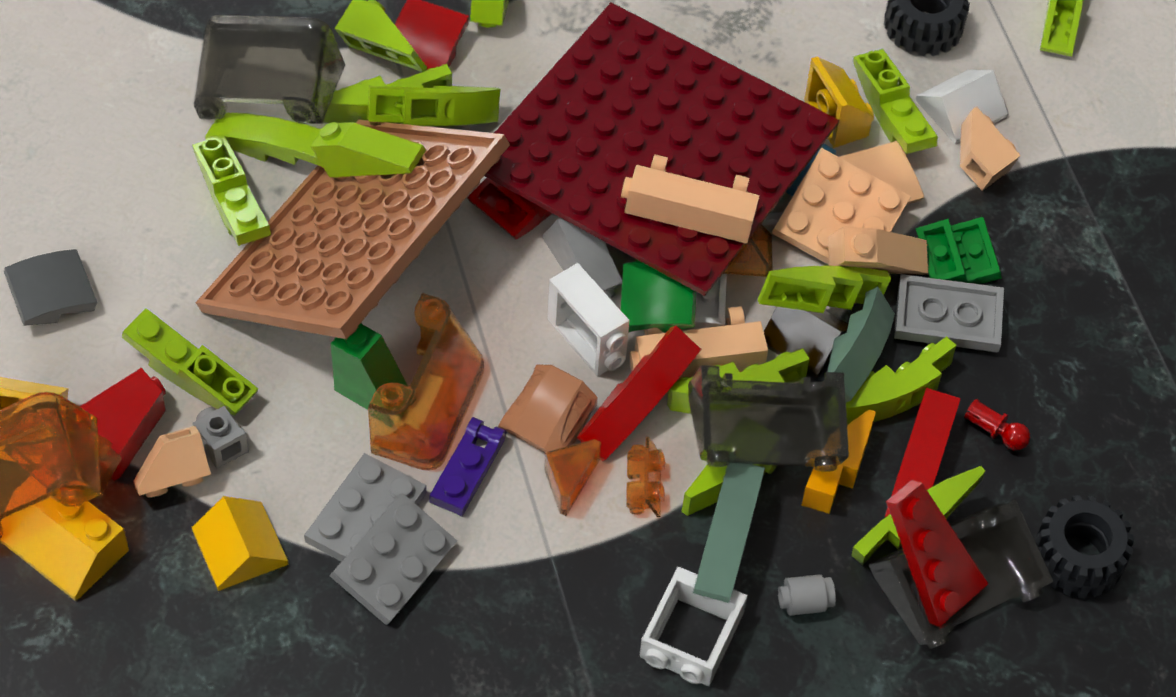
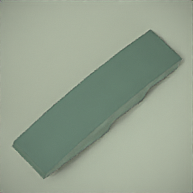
M879 287L866 292L863 310L851 314L847 333L834 338L827 376L844 403L852 400L869 376L882 353L891 331L895 313Z
M729 458L695 582L694 594L730 603L762 482L764 467Z

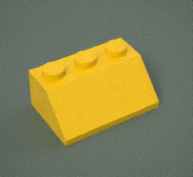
M43 466L16 490L0 522V542L74 601H77L129 551L124 528Z

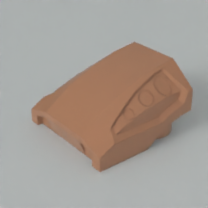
M537 364L523 391L505 413L498 427L552 456L553 461L559 464L577 440L576 437L580 434L597 406L598 397L582 380L554 365Z

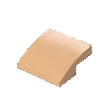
M897 141L840 156L843 160L910 195L911 197L907 205L919 202L924 198L915 172Z

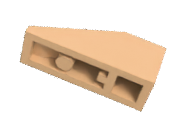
M843 227L828 236L829 266L887 270L888 273L928 274L927 240L876 228Z

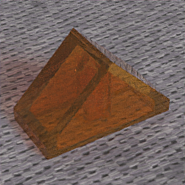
M594 439L545 452L544 471L560 514L568 515L599 463L601 442Z

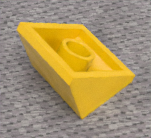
M223 496L192 526V532L218 591L289 565L261 501Z

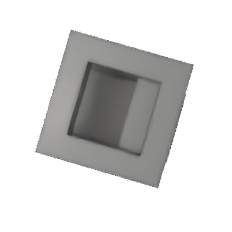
M225 406L217 410L214 407L205 408L197 415L196 421L192 422L193 426H196L200 432L205 453L217 469L249 452L246 432L243 428L239 427Z

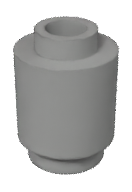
M821 574L785 578L784 586H779L778 588L781 609H787L790 616L826 612L827 608L835 606L836 601L832 578H823Z

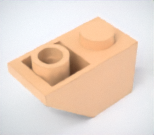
M976 106L961 125L960 167L983 191L1009 172L1021 155L1016 151L1013 143L998 131L992 120L987 115H984Z
M196 426L159 436L134 479V485L139 496L146 494V497H156L166 493L168 487L181 483L183 487L193 486L201 483L204 480L203 477L211 475L201 435Z

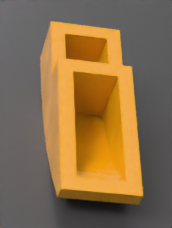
M869 409L854 419L837 434L823 451L809 477L801 506L830 514L839 484L850 488L854 487L876 411Z

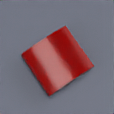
M407 0L396 20L395 26L427 66L426 70L445 64L450 67L456 56V46L469 25V15L423 0Z
M487 177L467 197L473 205L516 240L533 230L552 214Z

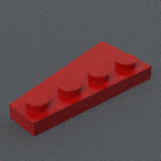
M911 480L890 497L886 503L930 624L941 627L986 587L988 582L923 483Z

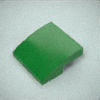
M983 217L950 226L949 219L915 228L918 238L927 240L928 273L930 278L973 284L1002 279Z
M641 261L623 264L620 310L629 319L628 332L658 328L665 333L673 326H677L681 330L695 327L696 291Z

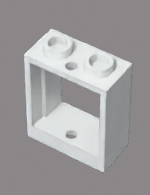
M579 263L549 279L547 320L597 377L608 370L614 371L619 368L626 360L629 319Z
M677 567L641 640L639 657L645 659L649 665L655 668H667L680 674L683 679L690 683H702L710 686L744 614L747 595L733 589L730 603L694 594L693 590L698 574ZM678 600L727 620L707 662L658 641Z

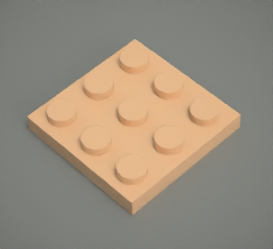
M821 148L774 227L772 234L829 265L828 236L843 227L876 228L891 232L911 196Z

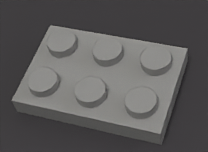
M900 274L894 339L937 344L947 336L957 345L956 347L999 352L1002 337L1004 288Z
M364 453L304 534L305 542L342 561L401 492L418 506L427 493V485Z
M401 492L329 576L387 625L455 545L457 540Z

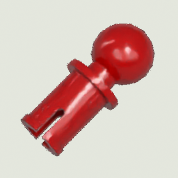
M978 399L971 403L968 408L970 412H966L964 419L991 433L990 438L995 439L998 434L1001 435L1004 445L1014 451L1022 450L1029 444L1031 435L1029 429L1024 424L1018 422L1007 423L1008 414L1004 413L1001 415L981 403Z

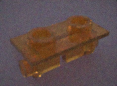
M649 436L646 437L645 446L640 444L633 445L627 453V477L629 480L640 478V480L627 482L626 506L630 509V513L635 515L643 514L644 509L651 508L656 517H660L661 502L665 500V490L661 482V471L665 470V457L663 451L657 449Z

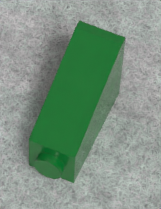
M360 323L357 330L348 339L335 337L330 343L334 391L387 422L394 424L414 400L413 394L382 335Z

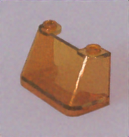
M422 293L414 311L416 323L420 326L421 339L417 345V354L423 356L410 386L393 382L380 386L374 393L368 406L371 454L421 470L430 471L442 466L447 458L483 377L484 359L446 301Z
M52 392L33 394L0 410V519L49 497L61 502L64 506L78 507L84 502L100 495L97 417L63 396ZM0 523V538H1L2 535H3V526H2V524Z

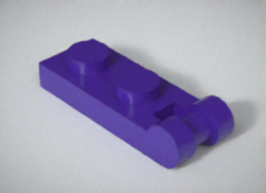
M472 417L467 425L465 434L430 493L429 503L463 517L501 449L507 431L497 426L492 429L485 426L484 421ZM478 438L488 442L485 448L475 445Z

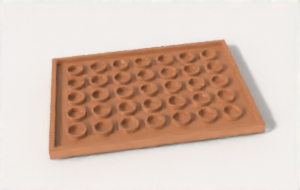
M357 120V124L422 144L426 151L412 173L329 177L324 168L317 165L268 220L271 235L249 242L195 303L201 312L206 314L348 339L357 330L358 325L369 312L378 305L379 300L390 287L399 280L400 275L410 263L420 255L421 250L431 238L440 231L442 225L452 213L460 207L473 188L479 185L489 169L499 161L500 156L510 146L504 134Z

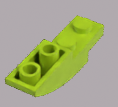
M884 49L853 56V63L865 96L890 143L897 141L906 154L936 147L938 135L910 98V85Z
M445 64L427 69L422 73L407 78L398 79L387 85L380 75L339 90H332L327 94L319 96L320 118L325 123H356L357 120H367L369 86L433 88L434 85L452 86V72L448 65Z
M434 85L433 88L369 86L367 120L369 122H396L417 126H456L498 122L500 88Z
M225 135L208 138L205 141L192 144L197 162L229 235H233L238 246L270 236L269 224L247 185L245 172Z
M147 308L122 332V339L149 359L148 366L190 395L214 408L219 409L225 406L229 413L235 416L258 392V388L209 349L203 345L198 349Z
M946 336L937 344L930 343L916 360L912 363L908 361L903 363L896 372L887 365L876 373L871 371L851 401L844 403L840 395L837 397L833 404L834 412L831 423L836 427L847 426L869 409L876 411L874 422L890 418L920 404L926 388L937 391L942 375L941 372L951 365L957 345Z
M802 348L792 353L784 352L774 360L761 365L752 364L742 372H739L734 362L723 366L715 365L702 374L691 378L683 377L677 380L669 389L667 406L671 411L704 415L730 414L763 408L781 402L785 386L806 379L810 359Z

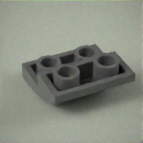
M77 249L34 256L9 265L4 269L6 280L24 326L58 323L61 314L91 312L96 308L97 300Z

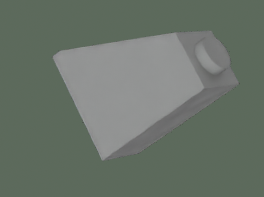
M562 218L557 219L542 237L563 271L579 263L609 298L615 296L614 290L622 284V279L605 242Z

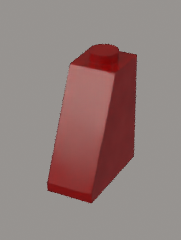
M142 367L68 413L73 433L114 481L122 476L166 411L163 397L166 394L164 386L156 376L150 378Z

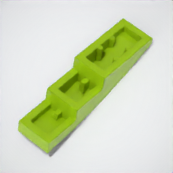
M1048 0L1040 50L1072 57L1083 0Z
M220 112L205 135V140L225 135L232 150L264 162L267 161L269 156L293 165L297 163L298 159H302L323 167L311 148L321 129L306 124L249 113Z
M804 266L769 271L758 297V302L763 305L824 313L826 306L852 310L854 303L864 304L867 291L879 287L884 296L891 277L887 270L851 266Z
M981 466L946 479L927 490L946 519L983 480L986 470ZM891 514L881 520L853 547L851 556L861 565L886 540L890 541L897 549L901 547Z

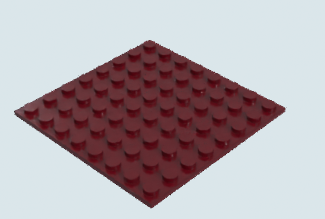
M610 2L494 132L496 134H504L510 146L500 156L499 161L484 176L706 296L746 243L624 213L627 199L622 198L621 193L625 178L633 177L636 165L651 168L654 154L668 158L665 172L728 188H733L736 175L750 178L746 192L760 195L749 235L750 239L838 126L839 120Z

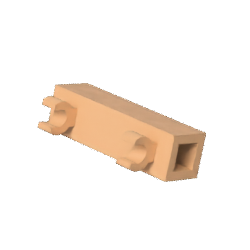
M655 154L651 168L636 165L633 177L625 178L621 197L627 199L624 213L748 243L760 196L746 192L750 178L736 175L733 188H728L665 172L668 158Z
M742 306L727 309L729 318H726V325L684 330L683 332L702 350L679 379L683 377L691 378L704 373L712 366H723L730 362L735 363L739 372H742L752 364L761 365L766 363L768 347L761 321L745 323ZM658 328L645 329L643 336H636L635 351L629 352L631 371H633L643 356L652 352L666 333H662Z

